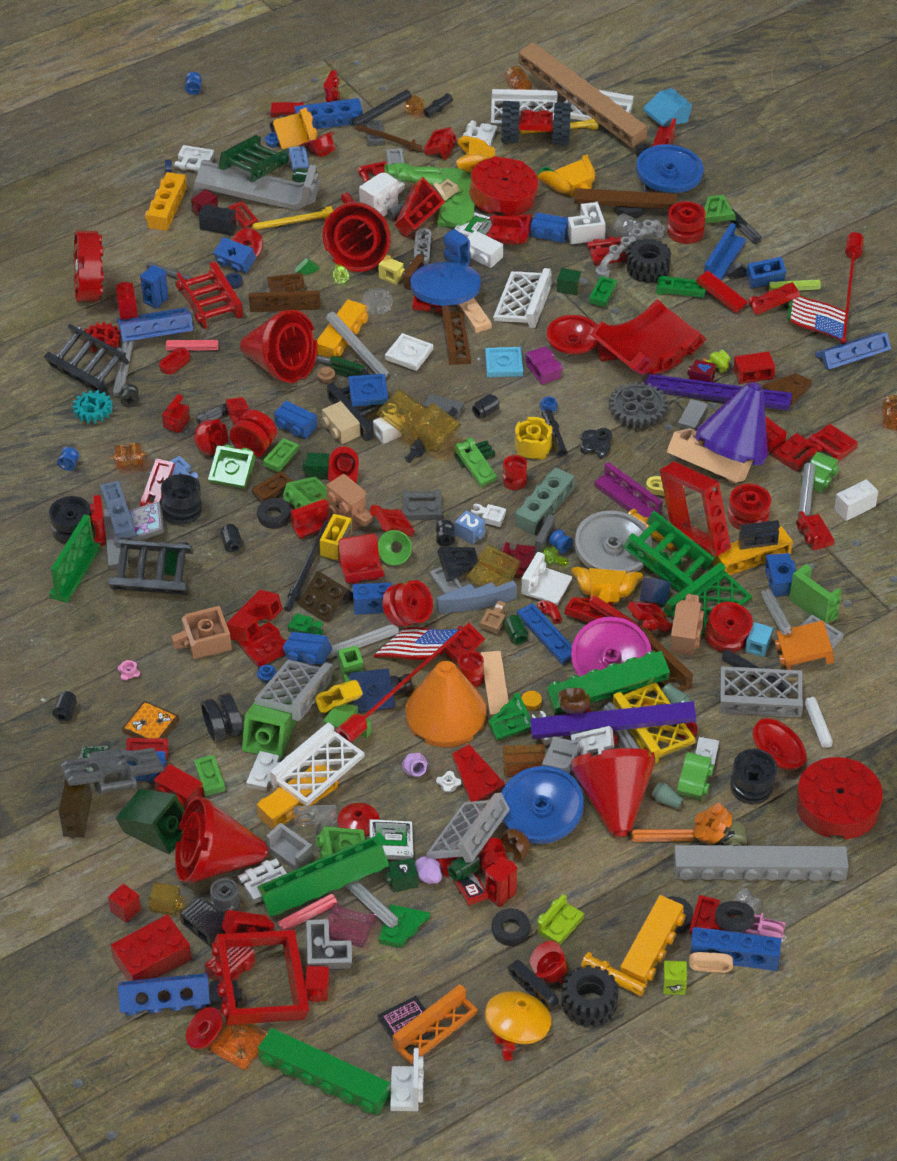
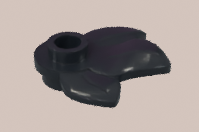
M590 429L580 435V438L584 440L580 447L581 453L596 451L597 456L601 459L610 451L612 433L609 429Z

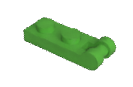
M470 437L465 442H459L454 445L456 453L480 488L497 480V475L476 447L473 438Z

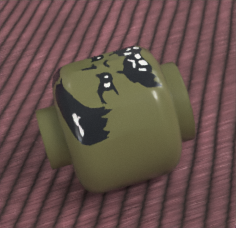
M732 820L730 828L726 827L723 831L725 835L720 840L721 846H746L748 840L745 826L737 820Z

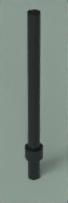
M324 520L293 588L289 590L288 599L284 606V610L287 612L291 611L295 601H298L301 595L300 590L320 549V539L329 523L328 520Z

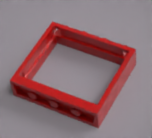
M675 461L661 468L659 471L670 523L705 551L716 557L729 550L731 544L719 482ZM683 486L702 495L709 534L691 526Z
M295 930L217 934L214 943H212L211 954L216 959L214 973L216 977H219L217 991L218 996L222 997L221 1013L225 1017L226 1025L305 1020L309 1012V1005ZM283 944L293 1005L236 1009L226 948Z

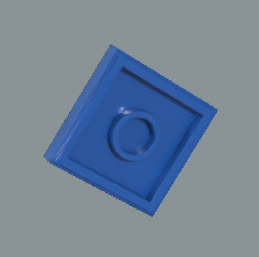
M385 374L348 377L352 407L388 404Z

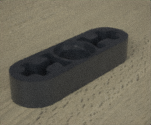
M516 960L508 966L510 976L528 994L540 1000L548 1011L559 1004L556 994L523 962Z

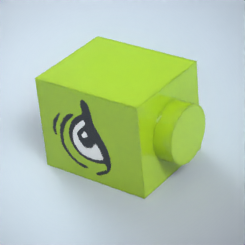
M664 961L663 994L685 995L687 961Z

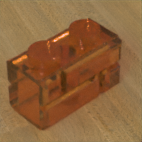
M544 744L503 746L504 776L514 777L526 769L542 766L545 758Z

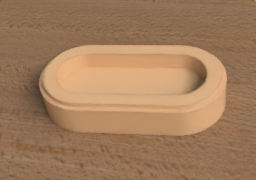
M696 952L689 956V967L695 971L726 973L733 969V958L727 954Z

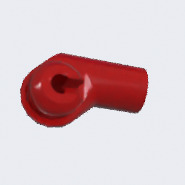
M546 600L538 602V609L542 613L551 616L554 624L562 621L556 604Z

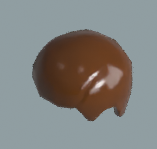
M568 688L560 691L558 694L560 707L567 713L580 714L589 707L590 696L589 694L586 695L583 688Z
M514 828L507 829L501 835L505 852H512L514 854L513 861L521 862L531 850L529 838L523 832Z

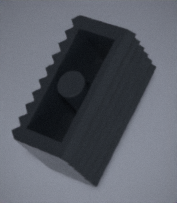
M203 205L198 214L201 230L233 235L237 227L235 210Z
M198 897L180 912L181 923L211 948L217 934H226L222 929L225 914H219L207 900L204 902V900Z

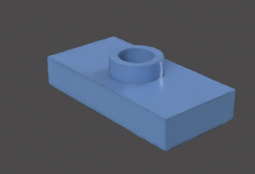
M305 146L289 147L292 172L296 171L297 168L309 169Z

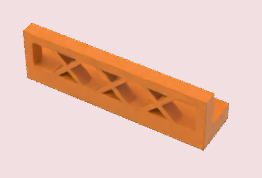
M459 984L393 1035V1048L410 1065L414 1063V1054L411 1056L405 1050L406 1047L409 1045L419 1046V1056H423L478 1013V1009L466 999V989ZM462 1004L469 1010L465 1015L455 1014V1010ZM443 1019L452 1020V1025L449 1027H439V1022ZM426 1032L436 1033L435 1038L432 1040H422V1035Z

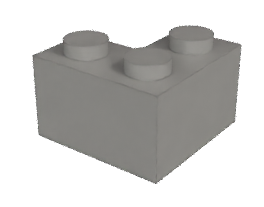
M329 919L306 920V969L307 966H327L329 969L351 968V941H329Z

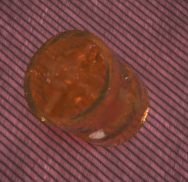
M513 66L506 71L505 80L511 90H531L532 82L521 66Z
M890 395L882 402L883 424L890 430H897V395Z
M140 442L130 443L129 447H126L125 444L114 445L115 454L110 456V460L116 461L117 470L126 469L129 465L133 468L143 467L142 458L148 456V454L141 451Z

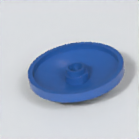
M668 144L647 148L639 155L636 164V173L645 185L666 193H680L693 189L702 180L704 169L702 161L695 153L684 147Z
M436 262L425 265L412 274L410 281L411 291L418 299L435 305H457L473 299L481 289L479 274L473 268L455 262Z
M537 766L521 771L509 780L502 791V795L510 809L502 820L507 829L514 828L523 832L529 838L530 843L544 844L562 839L575 829L583 815L584 799L579 784L570 774L559 768Z

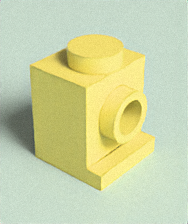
M387 255L379 263V278L397 285L406 270L404 269V263L391 259V256Z

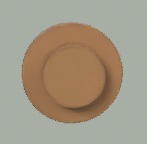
M323 367L317 371V377L322 383H330L335 377V371L330 367Z

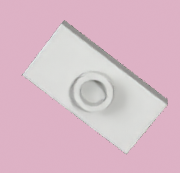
M699 737L695 754L711 757V764L715 765L719 740Z

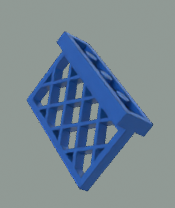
M187 307L138 315V318L122 320L117 318L123 342L193 331L191 312H188Z

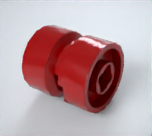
M511 455L503 461V485L509 490H521L527 484V461L520 455Z
M477 651L463 652L458 658V669L476 688L484 680L483 656Z
M489 838L478 854L485 877V870L490 865H495V861L501 856L508 859L505 855V848L501 839Z

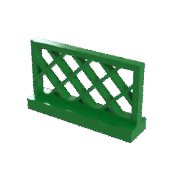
M84 514L51 567L54 585L49 592L51 599L68 603L101 549L100 544L93 540L89 515Z
M720 562L668 600L663 612L668 618L670 616L674 618L676 604L682 600L685 601L687 594L699 596V601H703L701 610L704 611L703 629L700 635L702 637L705 635L704 630L708 622L706 613H711L713 609L706 608V601L716 602V606L724 602H735L744 606L753 596L725 571L726 566ZM725 579L730 584V587H721L719 582ZM706 591H716V597L706 596ZM720 592H729L730 599L720 598ZM733 593L741 594L744 599H733Z

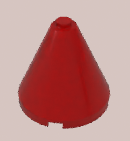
M361 202L345 203L329 214L323 226L322 236L326 251H329L336 264L346 270L355 272L370 270L386 257L390 249L391 233L387 221L378 210L368 204Z
M283 310L244 336L240 341V350L277 380L285 383H296L299 379L306 378L311 372L317 357L318 341L314 340L312 330H315V328L304 313L297 310Z
M621 748L602 750V754L592 757L591 753H587L574 758L571 761L572 772L609 833L614 835L615 838L627 837V833H630L654 769L656 763L655 753L651 752V756H649V752L646 749Z
M195 797L189 802L179 829L183 830L181 842H176L175 869L180 881L191 884L260 863L263 859L267 858L268 846H266L265 841L209 799Z

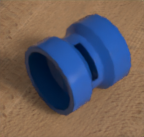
M190 72L186 76L185 90L191 95H196L201 91L202 77L199 73Z

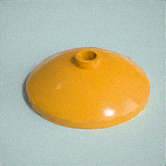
M519 991L502 992L493 996L486 1005V1023L496 1035L507 1041L518 1044L535 1043L543 1039L550 1030L551 1015L548 1009L540 1000L530 994Z

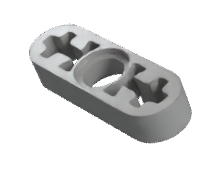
M420 228L416 231L414 259L417 254L424 255L425 266L430 262L431 231L427 228Z

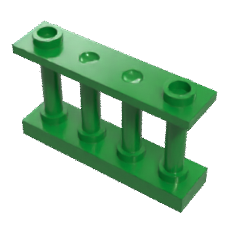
M653 511L646 523L649 526L639 537L632 532L623 545L626 551L660 578L671 582L670 585L678 592L693 583L690 577L700 567L707 570L714 560L710 553L701 548L656 511ZM656 530L664 538L653 549L645 541ZM671 542L679 550L668 561L660 553ZM686 554L695 562L683 573L675 565Z

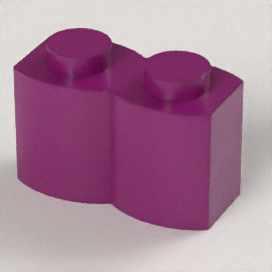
M546 346L525 353V363L541 385L561 378L562 365L559 361L557 362L553 352Z

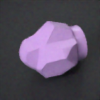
M410 753L403 760L402 769L406 775L418 777L426 772L428 763L421 753Z
M426 856L416 861L415 866L419 880L429 885L441 881V867L438 861Z

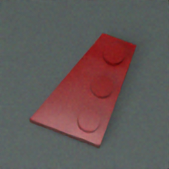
M470 744L452 753L454 764L459 777L462 779L464 790L470 802L485 801L491 798L494 793L503 791L506 784Z

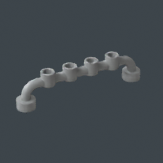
M645 220L642 229L635 228L632 230L630 238H621L620 246H610L609 254L604 257L600 266L596 268V278L599 279L600 276L609 278L610 269L607 265L611 260H617L620 253L628 251L629 246L633 242L642 240V237L646 234H651L656 238L663 237L665 227L659 220Z

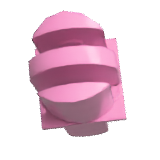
M763 913L761 915L754 914V924L752 927L741 931V933L781 938L782 942L786 924L785 922L763 918Z

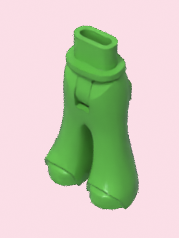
M403 162L393 163L392 165L386 164L384 167L387 174L400 181L416 183L421 177H424L431 186L436 182L438 184L443 182L442 174H439V167H415Z

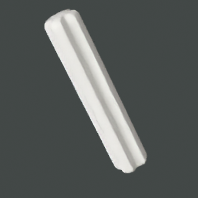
M806 698L805 705L821 746L823 748L832 747L833 740L816 698Z

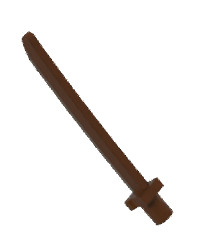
M355 126L354 128L355 130L408 147L410 152L412 150L421 152L422 146L416 144L415 139H412L410 142L366 126Z

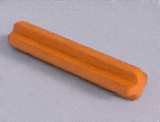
M694 829L632 830L633 842L694 841L695 839Z

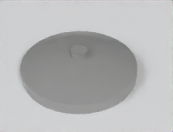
M597 512L584 519L579 525L575 536L576 553L581 562L588 568L626 571V573L637 572L645 565L626 551L623 545L632 532L639 537L646 529V526L637 518L624 512ZM651 535L645 541L650 547H652Z

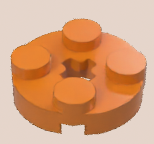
M716 803L706 811L698 813L694 819L696 822L694 827L695 837L706 845H712L721 840L725 835L723 831L726 827L730 828L732 824L731 812L720 803Z

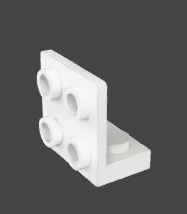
M537 552L522 577L521 594L558 605L572 581V576L546 568V563L544 562L545 554Z
M414 1048V1066H392L391 1111H418V1103L423 1102L424 1068L423 1056H419V1048Z

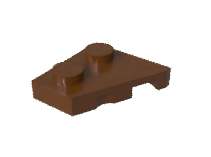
M302 273L267 277L270 292H288L304 288Z
M795 373L766 383L762 389L792 393L790 404L792 406L808 390L812 380Z

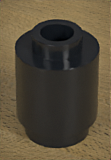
M492 394L481 398L472 406L474 415L480 419L494 413L499 409V399Z
M234 524L224 525L220 533L224 548L228 552H237L243 546L239 529Z
M64 691L57 697L52 711L53 716L57 720L64 722L72 719L77 705L75 694Z

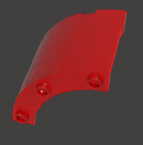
M658 299L633 320L619 325H610L601 321L590 334L630 368L643 375L645 373L655 375L674 368L682 363V358L687 354L692 355L707 340L698 330L692 328Z

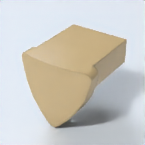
M449 179L441 184L436 182L432 185L444 201L459 191L458 185Z

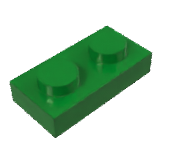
M600 276L589 297V303L606 307L617 286V280Z

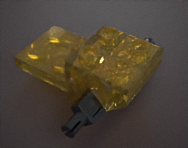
M400 388L377 412V415L406 436L404 441L411 445V452L405 457V461L411 463L415 457L420 458L425 452L438 453L458 432L461 426L453 418L458 413L455 407L445 412L432 402L425 408Z

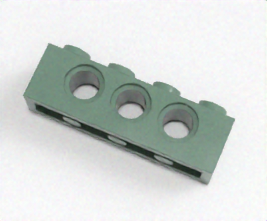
M555 467L551 473L546 475L544 481L537 485L534 493L526 498L521 508H517L514 514L515 526L535 535L543 526L547 516L553 515L574 490L575 476Z

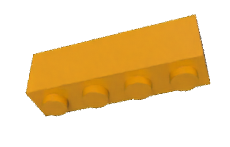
M348 299L337 315L354 334H358L360 327L368 320L367 305ZM329 323L317 339V355L328 358L332 356L339 357L343 354L346 346L350 344Z
M780 526L778 545L740 550L738 540L730 543L731 548L717 557L713 555L714 560L712 563L716 566L722 562L726 566L725 571L729 575H733L764 564L766 562V555L791 554L793 541L784 528Z
M327 765L314 766L315 772L327 771ZM309 766L304 772H312V766ZM312 777L300 778V784H312ZM315 777V783L327 781V777ZM292 778L287 784H297V778ZM338 780L308 806L301 803L283 788L278 787L275 792L268 797L262 798L257 803V815L273 830L280 823L286 824L338 788ZM312 789L300 790V793L306 798L313 792Z
M659 895L621 965V972L646 984L648 980H653L657 970L655 968L657 963L663 961L667 945H671L675 939L677 926L681 927L686 915L684 914L682 904Z

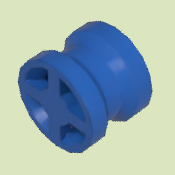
M65 447L57 460V464L60 468L71 471L75 468L80 455L77 450Z
M559 529L551 535L549 544L552 547H556L560 554H564L572 547L573 539L570 536H566V533Z

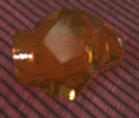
M413 95L409 100L405 101V109L410 114H419L424 109V100Z

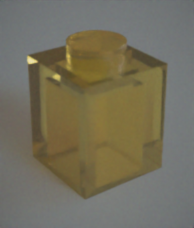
M154 882L148 897L150 912L175 916L177 909H180L183 903V896L180 895L179 886Z

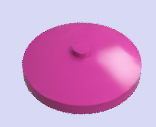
M604 617L588 623L579 631L573 642L571 661L576 675L583 676L593 669L602 670L612 663L621 664L631 657H643L652 650L647 636L637 625L623 618Z

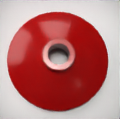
M242 229L232 238L233 241L245 246L251 244L250 248L253 249L256 258L263 249L262 236L254 229Z
M352 803L340 811L337 818L338 827L363 830L364 836L367 837L370 835V820H379V814L369 804Z
M208 1007L199 1011L192 1018L186 1031V1041L190 1047L202 1049L216 1039L223 1022L222 1014L214 1007Z

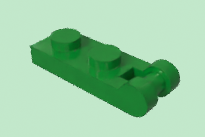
M669 276L658 277V285L656 286V293L658 295L668 293L702 298L705 296L706 289L694 279Z

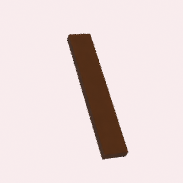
M575 188L574 204L598 202V205L670 209L677 202V194Z

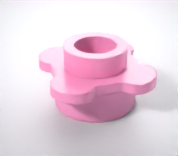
M127 660L118 666L122 680H128L140 675V671L137 670V663Z

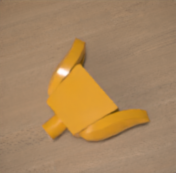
M462 136L458 139L459 146L466 154L459 158L456 164L459 169L465 172L472 173L473 168L479 162L495 156V148L479 138Z
M589 154L583 155L582 159L559 168L555 172H541L537 177L554 191L574 197L575 188H592V183L595 180V170L589 159Z
M574 567L571 570L583 594L590 595V598L595 595L606 603L619 602L620 598H627L644 577L640 572L626 573V571L589 568L588 570L583 567Z

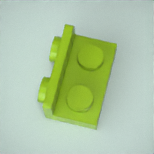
M562 894L559 899L553 900L550 909L546 913H542L537 920L538 935L548 941H555L561 945L584 919V913L568 904L567 896Z

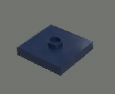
M389 668L349 673L348 675L349 681H358L363 693L359 699L353 701V705L358 706V713L368 712L392 690ZM392 695L375 711L394 709V696Z

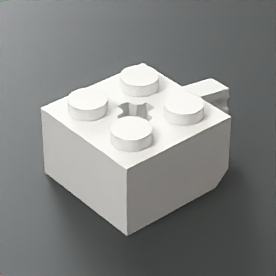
M380 173L359 187L360 202L374 207L384 217L388 214L387 210L398 205V194L405 189V183L387 173Z

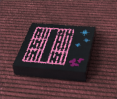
M414 996L377 1016L393 1042V1035L426 1009L418 997ZM426 1032L422 1035V1040H425L435 1035L436 1033Z

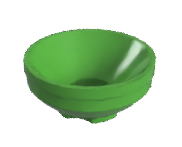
M398 530L384 533L378 541L379 557L389 565H400L406 562L412 553L410 538ZM395 541L400 542L402 545V550L399 553H395L392 550V544Z

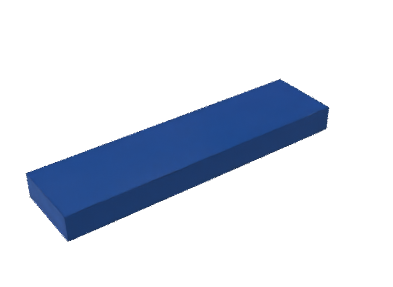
M533 603L517 611V615L522 617L525 626L562 666L571 661L572 645Z

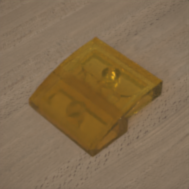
M488 544L478 556V563L467 575V580L479 587L491 582L495 587H498L512 580L520 565V561Z

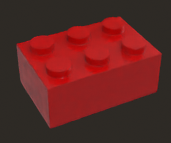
M168 914L110 944L112 958L127 981L158 978L192 959L190 944Z

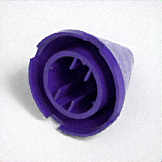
M756 382L745 384L698 427L695 438L698 441L701 438L704 439V446L726 458L745 463L746 459L754 460L753 465L764 464L768 456L764 390L761 388V385Z

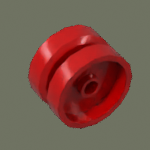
M689 201L678 202L672 205L668 213L667 234L669 238L680 244H692L701 240L704 236L706 218L704 208L697 203Z
M247 410L229 432L230 440L237 449H250L254 452L255 457H260L276 438L277 427L271 418L263 412Z
M741 484L731 491L727 515L729 523L741 531L740 525L769 521L772 500L770 493L765 488L756 484Z
M412 580L394 584L387 588L383 596V609L387 619L393 625L398 627L423 623L429 619L433 610V599L429 588L423 582Z
M735 602L718 604L712 609L704 630L708 644L713 649L722 653L726 649L738 652L745 646L752 629V616L746 608Z

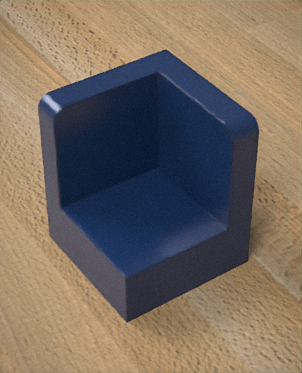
M643 578L640 601L666 605L671 582L656 578Z

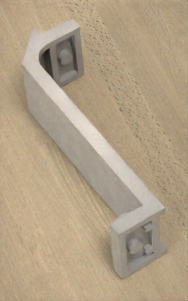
M202 160L194 181L193 197L206 189L298 210L315 202L321 180H318L317 166L310 164L306 180L302 183L267 175L252 183L250 182L251 173L233 167L221 170L218 168L219 164Z

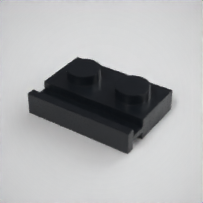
M778 520L740 525L741 531H739L738 540L740 550L778 545L780 528Z

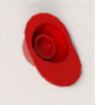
M335 132L326 133L317 139L302 143L299 146H308L316 156H326L335 150L332 137Z
M347 446L334 449L329 458V483L342 474H345L357 483L359 470L357 453Z
M546 941L534 949L530 957V965L535 975L547 983H555L557 981L561 984L564 983L563 977L568 971V963L560 945L555 941Z

